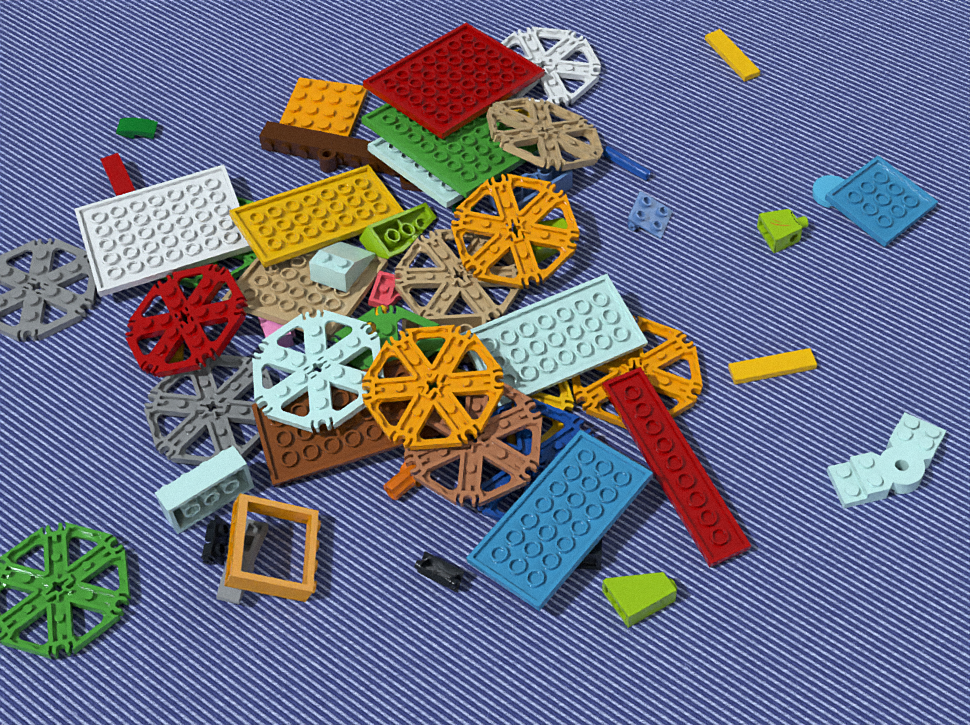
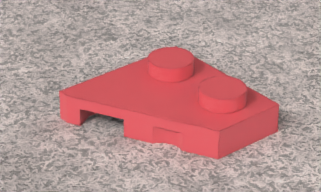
M379 270L368 305L376 308L377 306L384 305L389 310V305L393 306L402 299L395 289V279L401 278H395V274Z

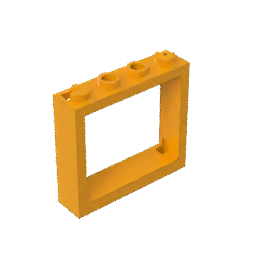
M240 493L233 503L224 586L306 602L310 595L315 593L317 586L314 574L318 568V560H315L319 549L317 533L321 526V521L318 520L319 511ZM247 511L307 524L302 583L241 571Z

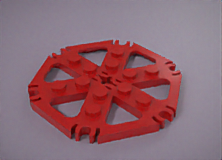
M209 264L172 272L173 278L167 275L168 280L166 283L162 284L160 280L157 282L159 288L154 284L128 321L127 327L131 332L125 334L128 337L126 338L127 343L139 367L147 374L151 373L154 377L160 378L200 370L199 363L206 367V360L209 357L214 361L216 360L214 353L218 357L221 356L246 319L247 313L243 307L248 306L246 303L248 301L236 280L225 267L220 269L217 264ZM203 275L202 280L187 299L180 287L181 280L187 277ZM227 283L232 292L231 298L226 301L210 304L222 285ZM161 296L169 313L144 318L143 313L147 311L153 299ZM184 315H185V316L187 317V319H188V320H187L188 324L185 322V317H184ZM228 322L215 341H210L203 327ZM162 336L149 354L143 355L138 342L143 339ZM185 340L191 351V356L185 361L169 363Z

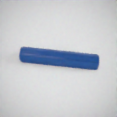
M607 146L603 150V156L646 181L651 177L649 169L612 147Z

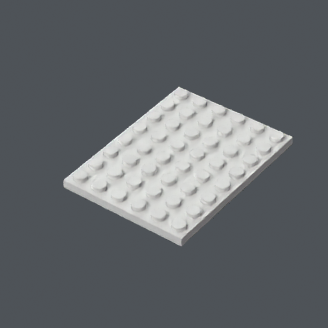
M225 165L75 208L100 297L161 279L167 275H173L172 272L200 267L252 251L229 216V210L240 207Z

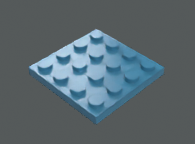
M879 155L825 196L827 202L884 247L934 209L938 203L936 199Z

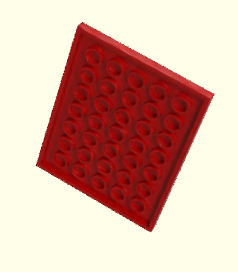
M466 22L363 81V87L443 139L487 112L493 103L505 101L545 75V70Z

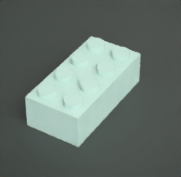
M231 446L228 449L222 450L210 460L202 462L190 472L182 474L170 484L162 486L160 490L155 492L164 516L176 533L179 534L236 499L240 493L244 494L254 488V484L247 463L235 447Z

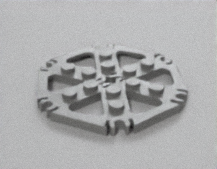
M49 238L46 244H43L42 239H38V241L35 239L0 255V285L12 289L0 295V317L22 307L19 324L9 326L0 322V334L19 341L21 337L23 342L26 341L27 336L31 335L33 341H36L37 338L40 341L82 321V317L87 316L84 309L92 310V304L95 305L97 288L87 252L54 238L55 241L53 243L52 239ZM58 250H63L76 256L74 261L52 271L54 256ZM25 252L33 253L29 273L7 265L10 259H14ZM89 276L85 293L76 294L64 289V287ZM46 304L67 313L65 316L49 324H43Z
M214 354L216 360L214 361L209 357L206 360V367L199 363L200 370L166 376L150 390L148 399L154 402L145 403L144 411L156 450L161 455L168 450L169 452L165 455L172 462L200 465L202 462L210 460L222 450L228 449L231 446H234L244 459L261 442L258 432L245 445L236 444L229 422L257 425L251 406L256 402L239 400L254 386L252 358L230 355L218 357L217 354ZM224 366L239 369L217 389L212 375L214 367ZM264 367L262 369L263 386L265 389H270L274 386L267 368L265 369ZM190 377L197 396L167 393V391L181 378ZM213 406H216V409H213L212 412L209 411ZM160 416L187 417L166 437L161 435L157 422ZM208 429L215 449L214 454L209 457L186 454V449Z

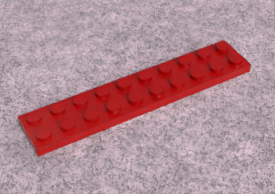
M639 367L603 382L602 388L709 568L750 550V542L643 369Z

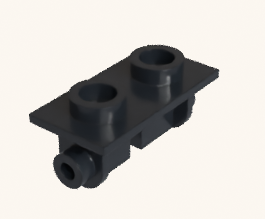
M215 515V520H211L206 527L205 541L211 543L204 544L201 558L204 564H212V561H216L222 566L224 565L230 525L218 515Z
M426 551L423 554L422 560H417L414 566L418 573L455 592H458L465 573L460 568Z

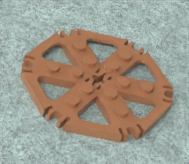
M504 383L503 395L514 401L517 406L490 418L482 434L477 430L479 437L476 443L472 440L469 441L470 436L473 435L469 433L466 435L468 443L464 444L462 442V446L421 449L419 451L410 450L409 448L405 449L404 460L406 466L416 465L414 469L410 470L411 476H413L414 480L456 506L457 498L459 497L461 507L464 506L466 499H471L472 507H476V499L479 498L478 504L480 507L526 486L527 482L531 481V476L526 474V471L531 470L536 473L537 466L539 467L542 417L540 411L536 413L530 412L536 408L535 402H533L532 398ZM485 394L466 396L465 410L472 419H478L489 401V397ZM434 408L426 425L446 437L450 436L451 430ZM523 429H529L532 432L531 453L525 456L500 440ZM460 459L456 489L449 490L431 479L430 474L432 471ZM483 459L511 476L510 482L489 492L482 490Z

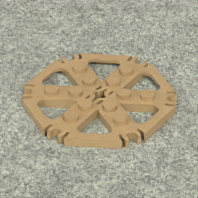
M528 97L493 103L492 107H489L486 116L491 139H494V142H500L499 147L503 148L504 151L544 168L545 165V168L549 169L550 166H554L556 171H559L561 167L562 171L595 165L602 156L603 149L596 127L593 128V124L587 125L588 120L584 119V117L547 100L545 104L543 99H540V102H536L532 97L530 101ZM514 110H527L530 118ZM550 114L558 116L565 121L552 123ZM496 122H501L505 126L513 127L515 129L506 131L498 130ZM584 136L588 138L590 145L575 137ZM537 144L540 157L534 156L532 153L518 147ZM560 150L580 159L566 162L562 158Z
M451 229L429 231L430 238L427 239L421 235V241L417 237L395 268V278H401L395 279V289L410 309L419 316L447 315L459 296H461L474 313L486 314L487 323L491 321L490 317L497 319L500 318V315L501 317L505 316L522 290L478 281L477 278L473 277V272L476 271L474 268L467 272L465 267L463 268L461 259H458L445 243L449 240H455ZM466 233L463 236V240L470 241L466 248L467 253L471 256L474 255L492 237ZM511 251L502 257L508 266H493L490 269L493 275L514 278L518 275ZM420 253H426L437 266L409 268ZM482 287H508L510 292L501 305H496ZM438 288L424 307L419 306L409 293L412 289Z

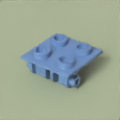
M639 191L627 218L629 220L627 223L628 228L634 231L641 227L661 239L673 210L644 192Z

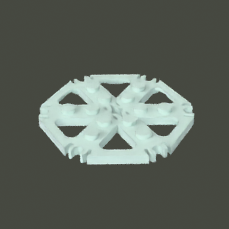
M317 310V315L314 318H311L309 312H306V320H304L303 313L263 339L262 343L258 345L260 350L264 352L261 354L254 353L255 359L252 358L254 400L259 409L267 405L262 411L268 419L313 433V424L316 432H320L319 427L322 424H326L328 431L331 430L332 421L333 427L336 429L366 407L363 403L362 394H367L370 390L362 389V380L367 372L344 365L369 348L372 350L374 361L381 350L380 337L377 332L368 335L372 328L367 322L323 310V317L320 310ZM329 322L339 323L352 328V332L328 349L326 325ZM295 328H302L304 330L305 353L279 346L278 340ZM265 366L291 373L290 376L270 389L263 387L262 369ZM316 367H318L319 369L321 368L322 371H321V372H318V371H315L314 369H315ZM382 368L378 375L379 379L385 378L384 368ZM331 386L359 394V396L343 409L335 411L333 410ZM308 391L310 412L307 416L301 417L282 410V408Z

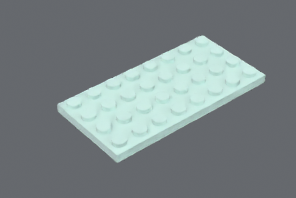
M608 274L470 329L471 338L475 333L502 368L504 379L499 380L528 397L643 348L648 344ZM475 351L467 352L476 371L487 370V366ZM502 395L496 407L499 409L507 403L511 402L513 404L514 401Z

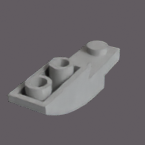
M246 519L241 571L253 573L254 562L269 530L268 523ZM225 564L216 596L217 600L240 604L245 590L224 586Z

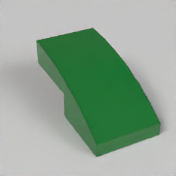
M120 118L116 134L134 139L135 134L153 139L158 121L143 118Z

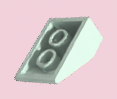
M343 242L335 243L320 249L309 261L310 278L314 282L347 292L373 260L375 253Z

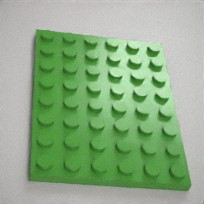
M388 103L361 117L362 124L465 198H468L487 179L489 184H491V177H494L496 181L501 178L502 174L506 175L527 162L504 151L503 148L499 147L500 142H494V139H491L486 116L487 112L443 139ZM496 122L498 130L506 131L515 129L513 127H507L501 122ZM537 144L518 147L532 153L534 156L539 154Z

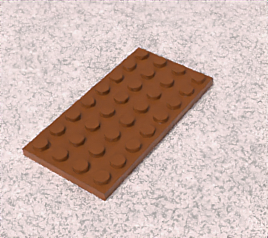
M399 359L386 362L383 367L385 378L410 376ZM369 368L364 369V370H361V371L367 372V371L369 370ZM331 386L333 410L335 411L343 409L359 396V394ZM308 391L282 408V410L301 417L307 416L310 412ZM411 400L384 402L379 406V410L390 425L396 426ZM256 403L251 405L274 487L403 447L405 439H400L397 444H394L392 438L390 442L366 407L336 429L333 427V421L331 422L332 428L329 431L326 424H322L319 427L320 432H316L313 424L312 433L268 419L262 411L267 405L260 409ZM426 424L420 432L422 439L441 435L440 432Z

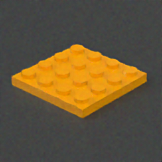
M299 77L279 123L351 137L369 91L363 85Z

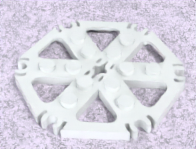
M527 27V33H522L521 30H518L517 35L514 31L501 42V44L508 48L519 45L525 54L524 58L539 67L544 66L543 69L545 70V75L514 94L508 100L524 98L523 96L540 82L548 97L547 101L558 106L563 102L566 106H569V101L572 105L599 80L601 64L587 39L583 40V36L576 38V32L571 30L531 27L530 29ZM548 38L560 41L545 52L539 39ZM581 51L589 63L566 61V59L575 52ZM560 78L582 80L585 83L574 93H570L566 90Z

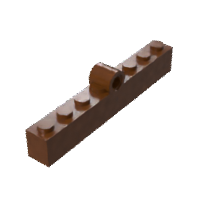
M271 121L266 122L259 135L262 149L318 160L321 171L325 173L334 172L337 170L338 165L350 166L355 169L369 165L374 172L385 173L390 176H400L398 172L368 151V144L373 141Z

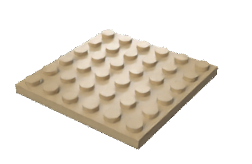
M320 249L265 268L257 257L236 282L248 301L246 302L248 306L243 307L246 313L281 325L287 324L302 313L304 320H306V312H309L310 317L314 318L317 315V310H320L322 317L324 314L323 310L350 317L374 285L379 270L384 272L388 266V259L375 256L347 292L311 280L309 261ZM229 290L225 294V296L222 298V301H226L231 298V290ZM329 322L326 325L327 340L331 341L332 337L335 338L334 334L340 331L344 325ZM295 328L296 330L304 332L302 328Z

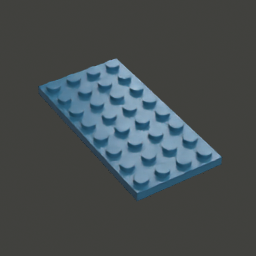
M580 430L466 557L467 563L540 611L651 481L653 472Z

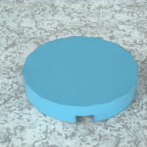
M834 175L818 178L813 184V199L818 204L830 208L832 205L825 200L826 194L845 179Z

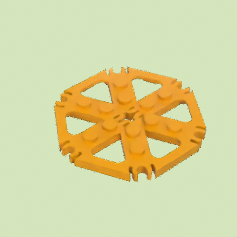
M502 174V181L495 182L494 177H491V185L487 179L454 211V217L460 220L451 221V230L463 268L465 267L467 272L470 269H476L473 272V277L477 278L478 281L524 289L522 284L524 282L525 287L528 289L529 281L534 280L537 286H539V277L544 283L575 254L577 244L571 243V241H579L580 232L566 193L564 195L563 190L554 193L556 185L550 181L507 174L508 181H506L505 175ZM522 187L537 190L539 194L519 211L513 189ZM489 195L494 199L499 216L472 212L471 209L484 196ZM559 208L563 211L567 228L562 229L538 223L553 209ZM512 223L514 224V227H516V229L518 230V238L516 237V234H514V232L512 231ZM466 233L492 237L474 255L471 256L467 253L463 241V236ZM531 245L556 249L560 252V256L546 269L538 268ZM511 250L518 275L514 278L493 275L490 269Z
M637 316V325L642 332L656 334L666 338L667 341L645 354L643 353V348H640L594 368L608 375L587 387L581 386L580 375L571 378L574 399L576 398L577 404L581 401L586 402L582 404V410L586 411V414L625 429L627 428L619 416L602 410V404L609 401L602 388V383L632 371L633 365H635V369L639 367L643 369L656 392L678 401L677 406L668 410L672 418L693 407L697 402L698 396L692 393L700 395L703 387L696 345L693 347V341L683 343L686 341L687 335L683 334L682 331ZM680 359H685L689 363L691 379L682 378L662 369Z
M455 325L405 329V333L399 331L401 340L396 341L391 336V345L387 340L385 341L362 380V389L370 390L369 393L362 394L364 405L390 442L392 438L394 444H397L400 439H405L403 446L405 449L409 448L410 450L462 446V442L464 444L468 443L467 434L471 433L475 438L478 437L477 430L482 434L504 394V382L497 383L496 380L504 378L502 368L475 333L472 338L470 330L465 335H460L461 326L455 327ZM443 338L446 341L431 365L416 343L421 339ZM468 351H475L487 366V370L455 373L465 353ZM390 357L398 358L410 374L408 377L378 378L379 373ZM436 383L437 388L430 390L429 385ZM485 394L489 397V401L478 419H472L455 396ZM411 400L396 426L390 425L379 410V406L384 402ZM435 408L451 430V434L447 438L422 439L420 432Z

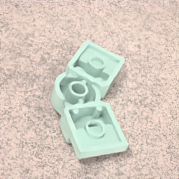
M904 412L888 441L886 450L881 456L869 452L852 456L849 462L828 466V476L843 509L886 499L891 489L895 490L894 493L907 494L916 490L921 483L925 468L929 467L945 436L946 430Z

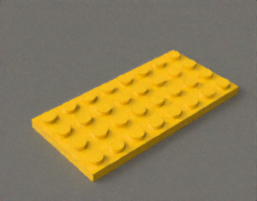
M366 165L229 210V216L265 268L360 235L368 225L404 210L372 168Z

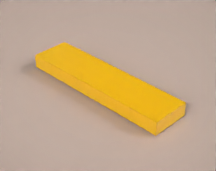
M721 29L705 35V41L744 82L760 76V70Z
M811 348L728 364L734 385L817 368Z

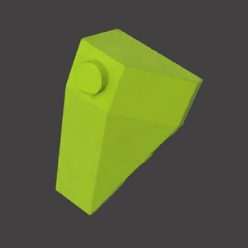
M425 202L368 225L359 240L367 251L375 253V256L389 259L403 253L437 217Z

